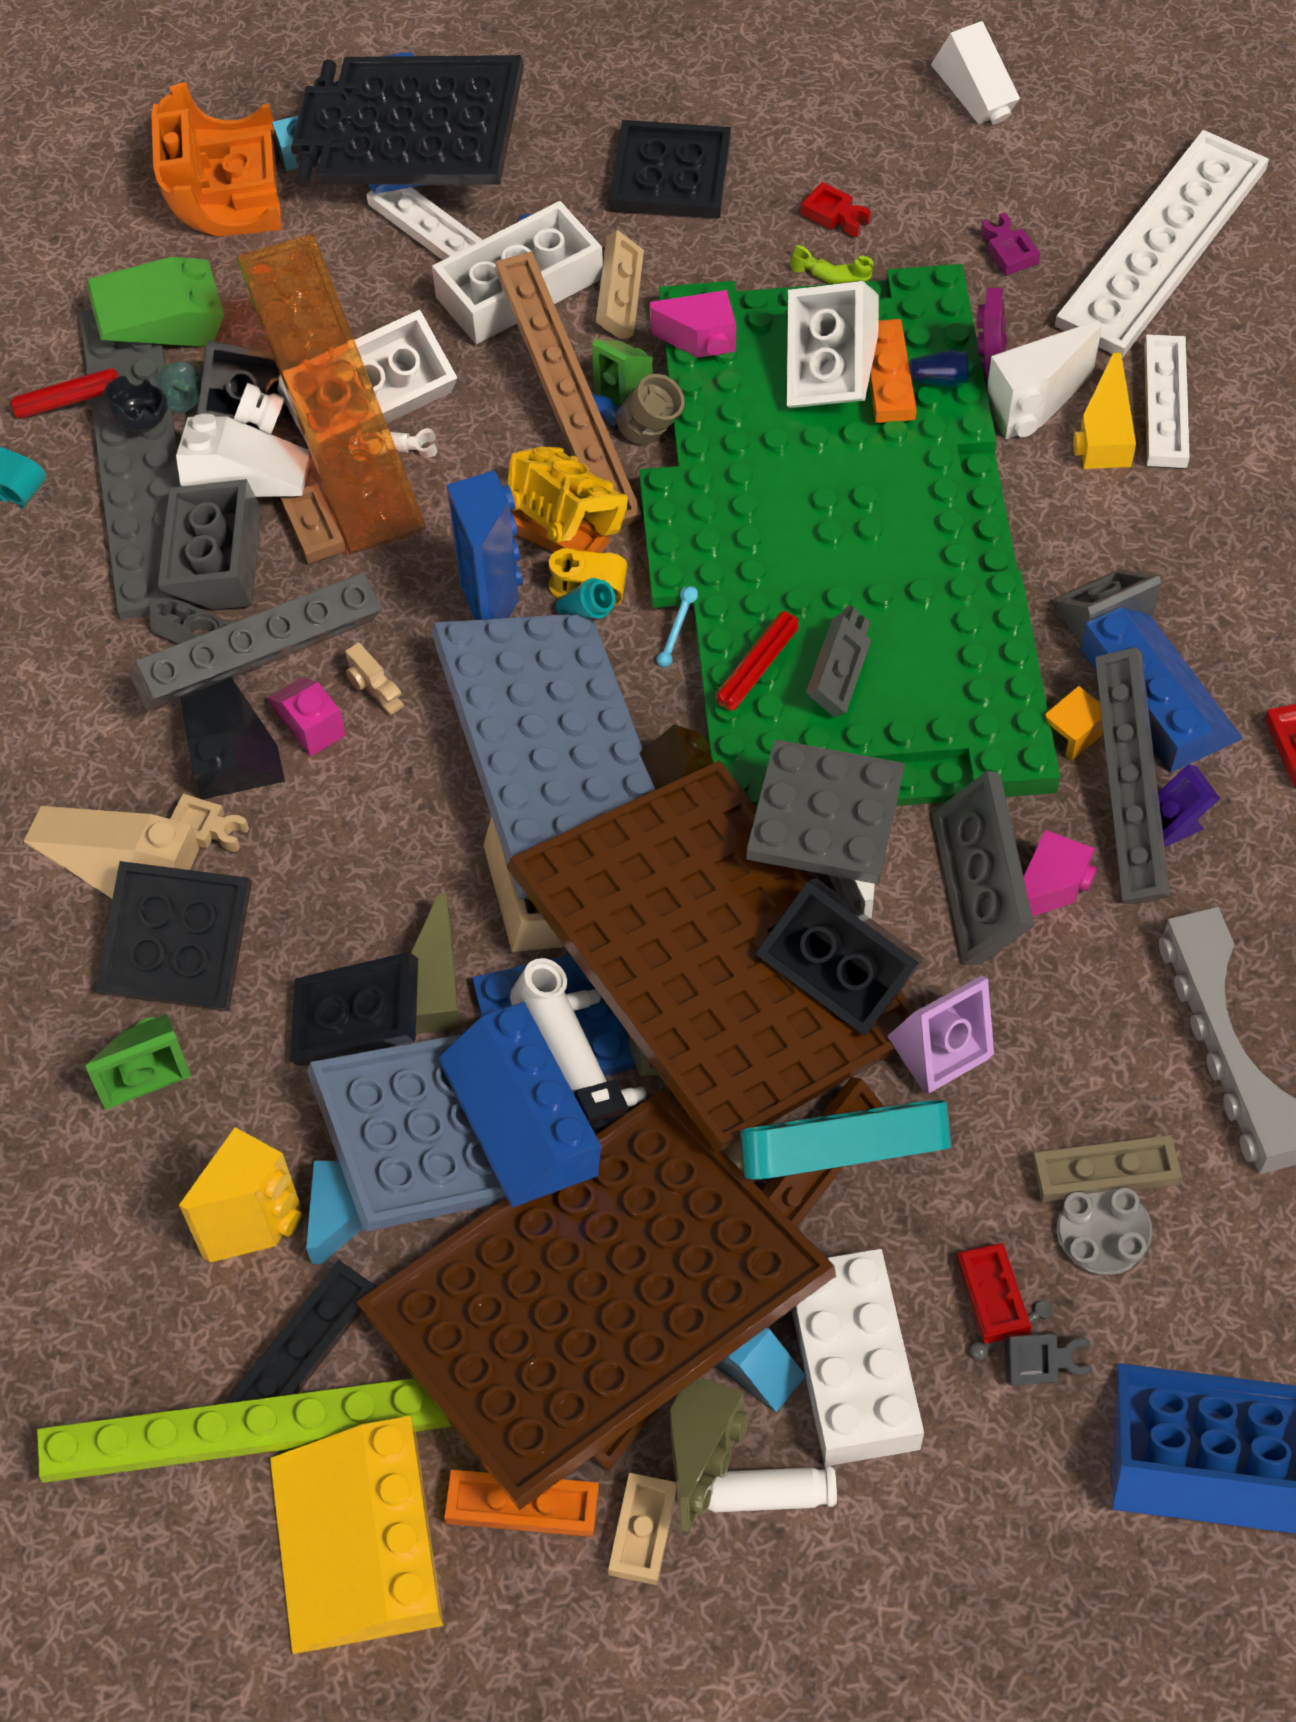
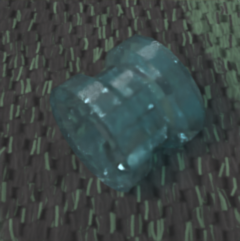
M174 362L167 365L161 374L160 388L166 396L168 409L176 412H185L192 409L197 404L199 398L200 378L197 370L184 362ZM174 386L180 388L181 392L176 391L174 389Z

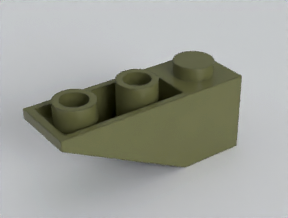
M698 1378L680 1391L670 1408L671 1445L681 1530L688 1533L697 1515H704L708 1510L712 1498V1486L717 1477L723 1478L727 1473L731 1460V1449L735 1441L740 1443L743 1441L749 1425V1414L744 1412V1391Z

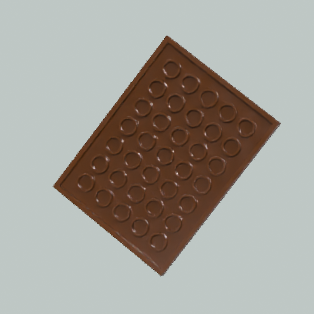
M663 1090L651 1096L596 1135L601 1145L597 1177L513 1208L506 1197L357 1301L361 1313L519 1511L836 1277L833 1263L750 1179L745 1178V1174L723 1151L716 1153L697 1125Z

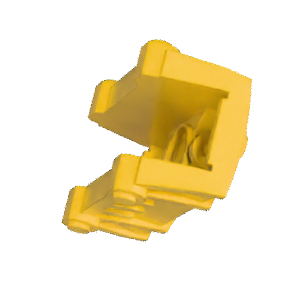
M537 447L512 453L509 463L508 485L515 502V509L513 511L522 510L547 530L548 538L554 543L572 540L583 517L595 526V530L602 536L619 533L627 510L628 496L613 489L614 484L611 481L596 477L589 472V468L586 465L578 462V457H569L563 453L564 449L560 447Z

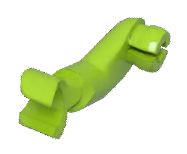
M795 245L789 262L792 271L800 273L809 270L812 276L827 284L869 281L874 269L873 260L867 256L857 257L852 264L833 265L823 259L817 260L813 258L811 253L801 245Z

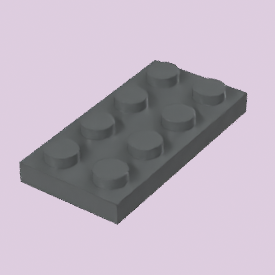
M988 770L932 813L963 964L970 966L983 963L1034 927L1001 775Z

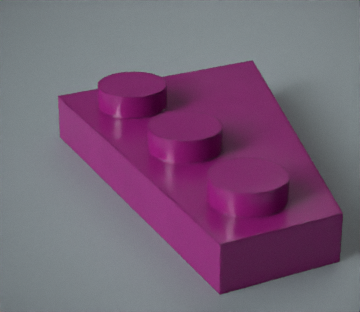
M987 288L985 304H978L977 328L984 329V332L979 331L977 353L980 356H985V358H981L986 389L991 356L1005 352L1007 348L1003 288Z

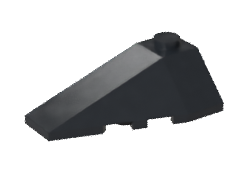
M207 340L201 368L197 415L212 414L215 417L234 419L247 383L259 387L261 393L266 395L274 393L281 396L277 390L280 374L312 359ZM284 402L277 419L292 417Z

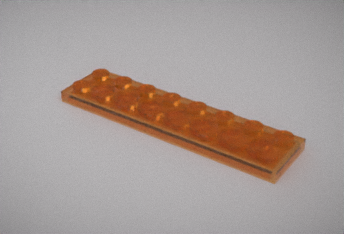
M314 233L238 255V265L349 555L425 530L424 519Z

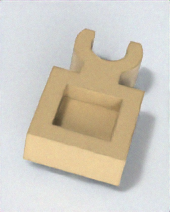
M359 642L345 651L349 666L346 670V675L355 689L361 691L365 688L373 698H377L382 708L390 716L404 707V704L398 699L402 695L400 689L394 682L385 677L383 668Z
M186 794L182 795L170 818L191 824L198 846L208 849L212 839L219 841L225 850L236 852L240 848L238 839L228 836V834L235 830L247 833L249 830L247 820L242 816L229 815L224 817L225 813L222 805Z

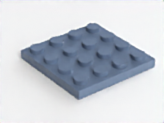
M463 1034L310 1062L307 1073L364 1232L498 1204L506 1198L439 1063V1056Z

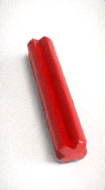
M110 368L18 395L11 401V408L14 415L22 419L101 396L106 385L118 378L119 374L116 369Z
M782 611L776 616L716 692V703L720 707H724L727 711H733L738 707L798 630L799 620L795 615Z

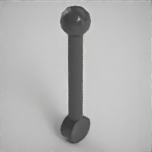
M1047 1300L1037 1302L1035 1311L1028 1314L1030 1324L1039 1319H1049L1054 1313L1053 1304ZM1005 1340L988 1344L975 1342L970 1346V1356L977 1361L984 1360L989 1350Z

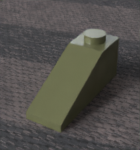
M447 893L438 894L411 952L419 958L416 1034L461 1029L450 910Z

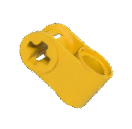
M571 548L559 549L549 559V571L552 574L548 582L549 591L554 597L559 599L586 580L597 578L608 582L612 586L616 598L614 606H617L623 599L628 569L627 561L614 553L578 551ZM568 559L570 560V570H567ZM563 581H567V591L563 590Z

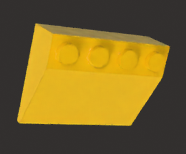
M411 1415L361 1424L270 1458L292 1654L443 1626L417 1437Z

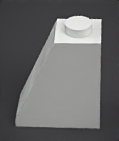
M983 21L950 33L931 66L978 124L990 120L992 125L1005 121L1012 115L1011 110L1020 97Z

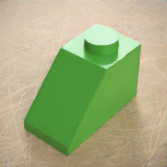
M596 339L592 343L594 392L597 395L609 397L620 406L644 377L653 374L652 357L643 350L633 348L618 340Z

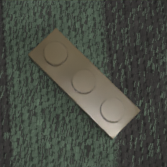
M1172 1135L1034 1152L1032 1159L1041 1202L1065 1200L1074 1192L1091 1194L1120 1188H1129L1136 1191L1180 1185L1182 1180Z

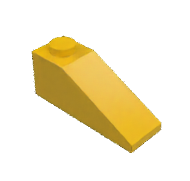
M1121 352L1112 354L1083 415L1081 430L1074 432L1075 456L1082 455L1084 469L1131 467L1136 440Z

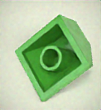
M167 1014L158 1018H146L138 1022L135 1027L123 1031L85 1065L105 1110L191 1077Z

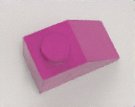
M727 290L650 302V329L652 335L697 358L736 352V323Z
M301 677L266 697L269 704L309 756L346 736L340 709L317 681Z
M1048 830L1044 831L1023 877L1032 917L1075 903L1080 889L1086 892L1090 890L1097 872V867L1091 865L1095 848Z

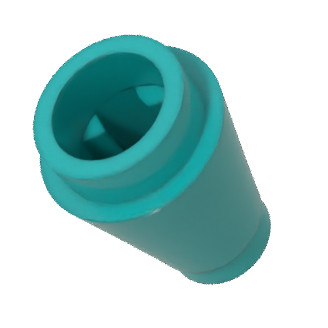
M590 578L558 599L556 605L558 614H578L588 619L604 618L615 605V592L608 582L597 578Z

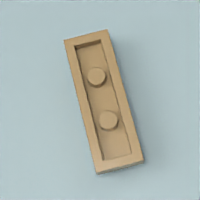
M616 230L606 238L596 323L619 339H629L634 335L644 249Z

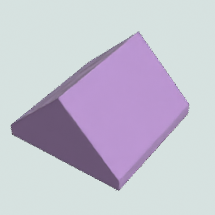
M981 975L915 1011L887 1036L922 1091L928 1094L987 1061L994 1054L988 978Z

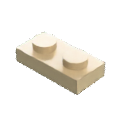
M629 1473L608 1575L658 1585L677 1495L676 1482Z

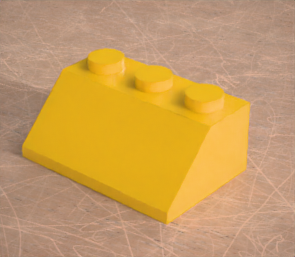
M236 1127L179 1204L202 1258L210 1263L274 1247L283 1235L289 1237L295 1232L302 1218V1213L300 1212L302 1208L283 1153Z

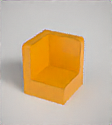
M1080 686L1075 688L1046 713L1045 721L1068 740L1065 757L1070 761H1073L1104 734L1100 702Z

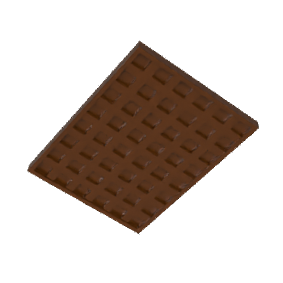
M720 760L512 856L506 867L716 1153L741 1140L740 1130L768 1125L850 1079V1077L859 1074L896 1053V1049L887 1036L916 1011L901 991L868 1034L864 1036L756 955L758 949L805 884L813 878L805 870L746 859L747 847L757 807Z

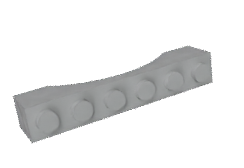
M1219 907L1170 918L1167 920L1162 938L1159 939L1160 953L1166 964H1173L1177 974L1174 979L1177 995L1181 1002L1188 1001L1193 1015L1190 1017V1023L1195 1038L1198 1041H1205L1209 1051L1207 1055L1209 1073L1214 1081L1221 1080L1226 1092L1223 1096L1225 1112L1231 1121H1238L1243 1133L1240 1136V1146L1244 1158L1248 1162H1255L1259 1174L1296 1165V1098L1281 1090L1261 1073L1242 1048L1233 1031L1228 1015L1225 978L1227 965L1235 944Z

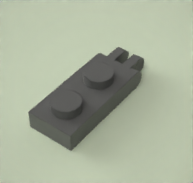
M852 605L847 606L842 613L832 619L806 691L807 695L833 717L846 714L871 639L866 635L870 621L863 615L858 616L859 611Z

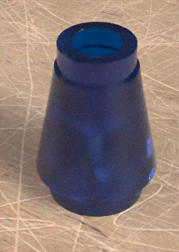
M954 348L920 356L919 358H911L912 382L958 388L959 384H967L969 380L967 351L958 352V349Z

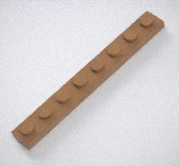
M533 252L496 261V274L571 456L578 457V462L586 465L589 468V472L596 477L611 481L614 484L613 489L628 496L627 510L621 527L640 522L641 510Z

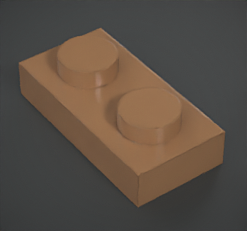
M317 483L304 487L302 496H280L283 510L308 564L346 551L344 540Z

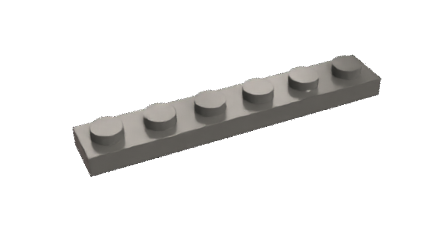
M1134 647L1095 657L1122 901L1126 904H1138L1170 897L1142 652Z

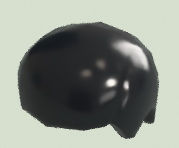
M120 376L108 383L103 391L108 415L111 421L122 430L138 432L152 429L162 422L168 409L164 391L152 385L148 379H144L139 385H134L129 382L126 376Z

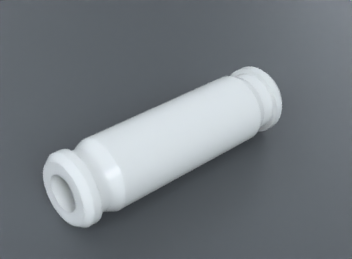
M825 1466L823 1470L804 1467L727 1471L723 1478L717 1477L712 1486L713 1492L708 1510L718 1513L815 1508L823 1504L833 1507L837 1504L835 1469L831 1466Z

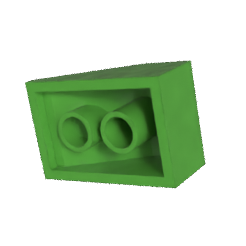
M168 257L87 280L86 285L101 340L204 347L207 340L215 341L224 317L210 264L205 259Z

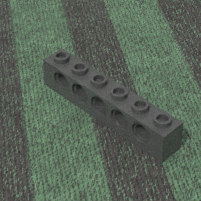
M365 572L138 659L132 666L129 675L145 710L148 711L367 624L382 609Z

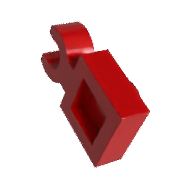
M821 182L801 203L802 216L830 230L839 224L843 226L844 231L848 235L853 237L860 235V223L857 221L869 225L871 220V211L868 208L860 205L852 206V196L824 182Z

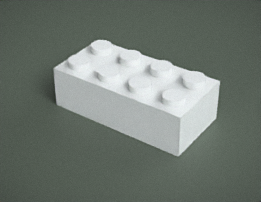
M561 201L432 265L437 300L476 345L517 324L496 274V261L533 252L554 304L601 280L603 269L602 246Z
M418 310L280 374L277 390L285 398L284 403L313 456L317 457L349 442L353 436L366 434L452 393L457 376L422 312Z
M882 1249L829 1257L828 1259L835 1266L836 1277L791 1309L824 1467L921 1450L924 1429Z

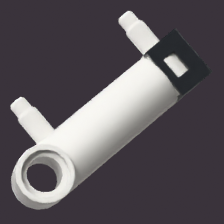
M546 958L535 959L526 966L511 989V1004L513 1006L522 1002L526 1003L594 1133L601 1132L620 1119L630 1106L645 1101L647 1091L641 1086L620 1090L616 1079L607 1081L574 1013L576 1010L588 1008L592 1004L599 1003L601 999L599 992L593 989L566 994L567 977L561 966Z

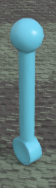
M685 586L680 591L682 603L664 651L659 653L656 659L657 664L662 668L669 667L672 664L673 658L671 653L690 603H693L698 598V591L692 586Z

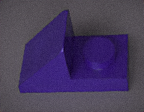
M1188 764L1158 792L1164 847L1204 830L1198 819L1220 800V797L1197 766Z

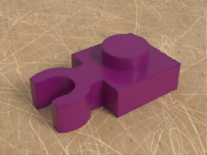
M999 214V227L990 225L987 219L982 220L981 235L985 240L989 241L987 251L1005 276L1039 264V250L1023 228L1015 231L1010 229L1011 219L1007 214Z

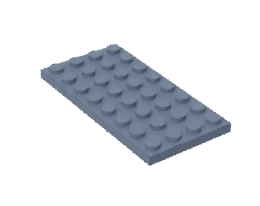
M578 614L434 622L431 634L507 864L510 857L655 790L639 753L643 751L594 619L584 618ZM512 876L519 900L529 899Z

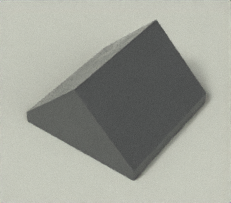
M1118 569L1050 599V602L1081 643L1086 622L1117 608L1123 607L1153 616L1161 587V580L1159 575Z

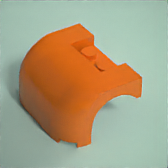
M187 82L170 86V93L162 98L159 104H153L151 118L153 169L161 194L179 220L191 228L218 237L282 230L281 205L277 193L275 150H277L272 125L274 119L269 103L262 104L253 114L245 118L221 120L204 114L197 107L190 94Z

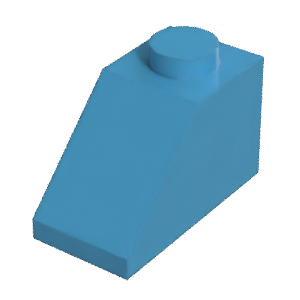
M314 1161L306 1249L312 1264H322L363 1229L339 1161Z
M768 1328L764 1329L716 1365L775 1413L806 1378L800 1367Z

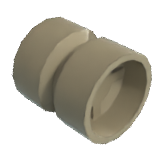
M656 373L644 377L618 408L616 423L620 432L634 444L648 445L654 443L682 413L684 395L681 388L666 375Z

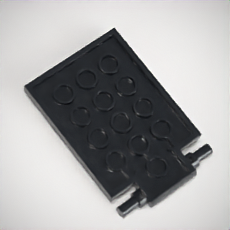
M521 55L344 57L337 86L334 83L337 64L332 60H324L319 78L314 81L313 86H306L291 144L292 154L297 155L298 168L294 180L297 185L302 187L309 185L312 170L318 165V161L319 166L316 175L320 184L500 185L524 63Z

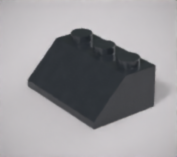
M817 878L809 880L756 952L757 956L864 1036L868 1034L925 959Z

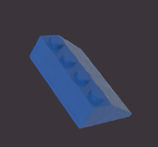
M1118 1363L1112 1459L1113 1510L1296 1534V1400H1293L1296 1399V1385Z

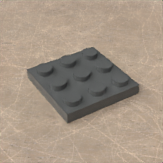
M774 739L747 847L746 859L879 884L905 763Z

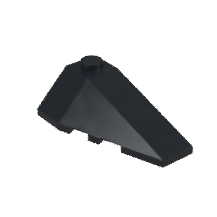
M232 677L181 697L193 774L202 800L285 782L278 745Z

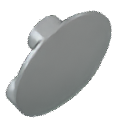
M1129 1188L1113 1189L1091 1194L1074 1192L1066 1198L1058 1216L1057 1236L1063 1252L1075 1265L1090 1273L1115 1275L1132 1269L1145 1257L1151 1245L1152 1223L1146 1208L1140 1202L1139 1196Z

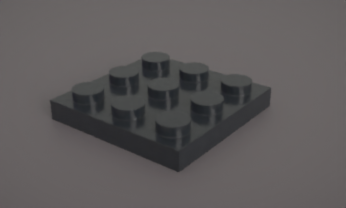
M622 120L609 199L610 211L720 218L731 142V127Z
M119 861L95 991L100 994L229 1011L252 881L247 877Z

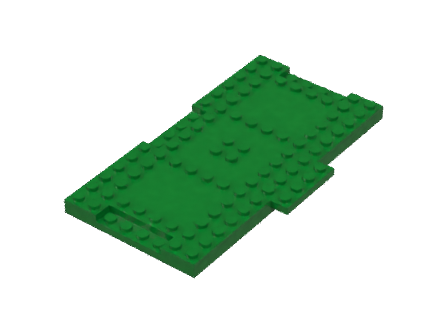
M963 264L887 269L886 280L865 281L879 295V320L901 319L917 409L916 420L876 423L869 382L865 401L796 408L787 407L788 290L834 284L736 291L735 281L659 286V301L727 290L736 323V352L697 358L663 340L667 377L677 383L684 395L682 413L673 422L677 466L639 469L652 608L680 606L682 603L680 591L685 586H692L698 591V598L693 603H690V605H693L707 739L710 744V754L713 762L721 761L756 807H758L774 739L905 763L896 806L947 802L986 770L1001 775L1005 797L1057 793L1060 772L1051 726L1045 721L1048 709L1021 570H1017L995 455V431L981 358L977 353L978 342ZM852 605L859 611L858 616L863 615L870 621L866 635L871 639L846 714L833 717L807 695L806 691L832 619L842 613L847 606ZM782 611L795 615L799 620L798 630L738 707L733 711H727L724 707H720L716 703V692L776 616Z

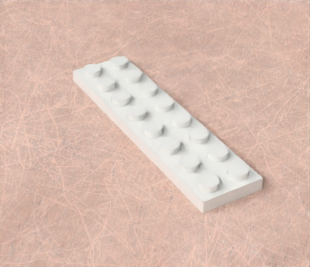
M1202 130L1058 313L1055 327L1067 331L1099 320L1102 324L1098 347L1111 354L1121 352L1123 358L1266 171L1269 159Z

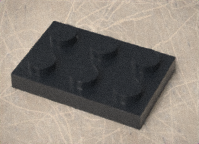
M405 952L295 978L290 1061L297 1066H307L313 1061L415 1042L419 958L410 952Z

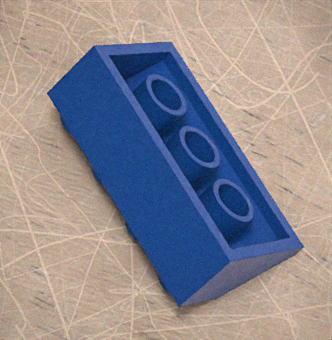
M494 470L446 485L459 582L474 620L509 618L519 601L517 587L523 585L522 575L516 562L520 561V553L513 537L518 535L514 516L510 511L515 509L514 498L508 484L501 486Z
M1120 607L1085 623L1080 650L1096 672L1095 657L1134 647L1142 652L1153 750L1170 773L1242 740L1241 734L1151 615Z
M525 1002L482 1016L439 1056V1063L512 1208L598 1176L601 1145Z

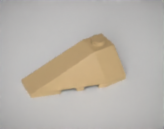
M40 806L24 839L25 844L60 867L66 868L84 880L86 884L95 890H99L111 899H113L119 861L190 870L199 851L192 825L153 814Z

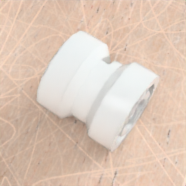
M247 383L234 420L244 424L254 423L258 426L259 430L271 434L285 398L274 393L266 395L261 393L259 387Z

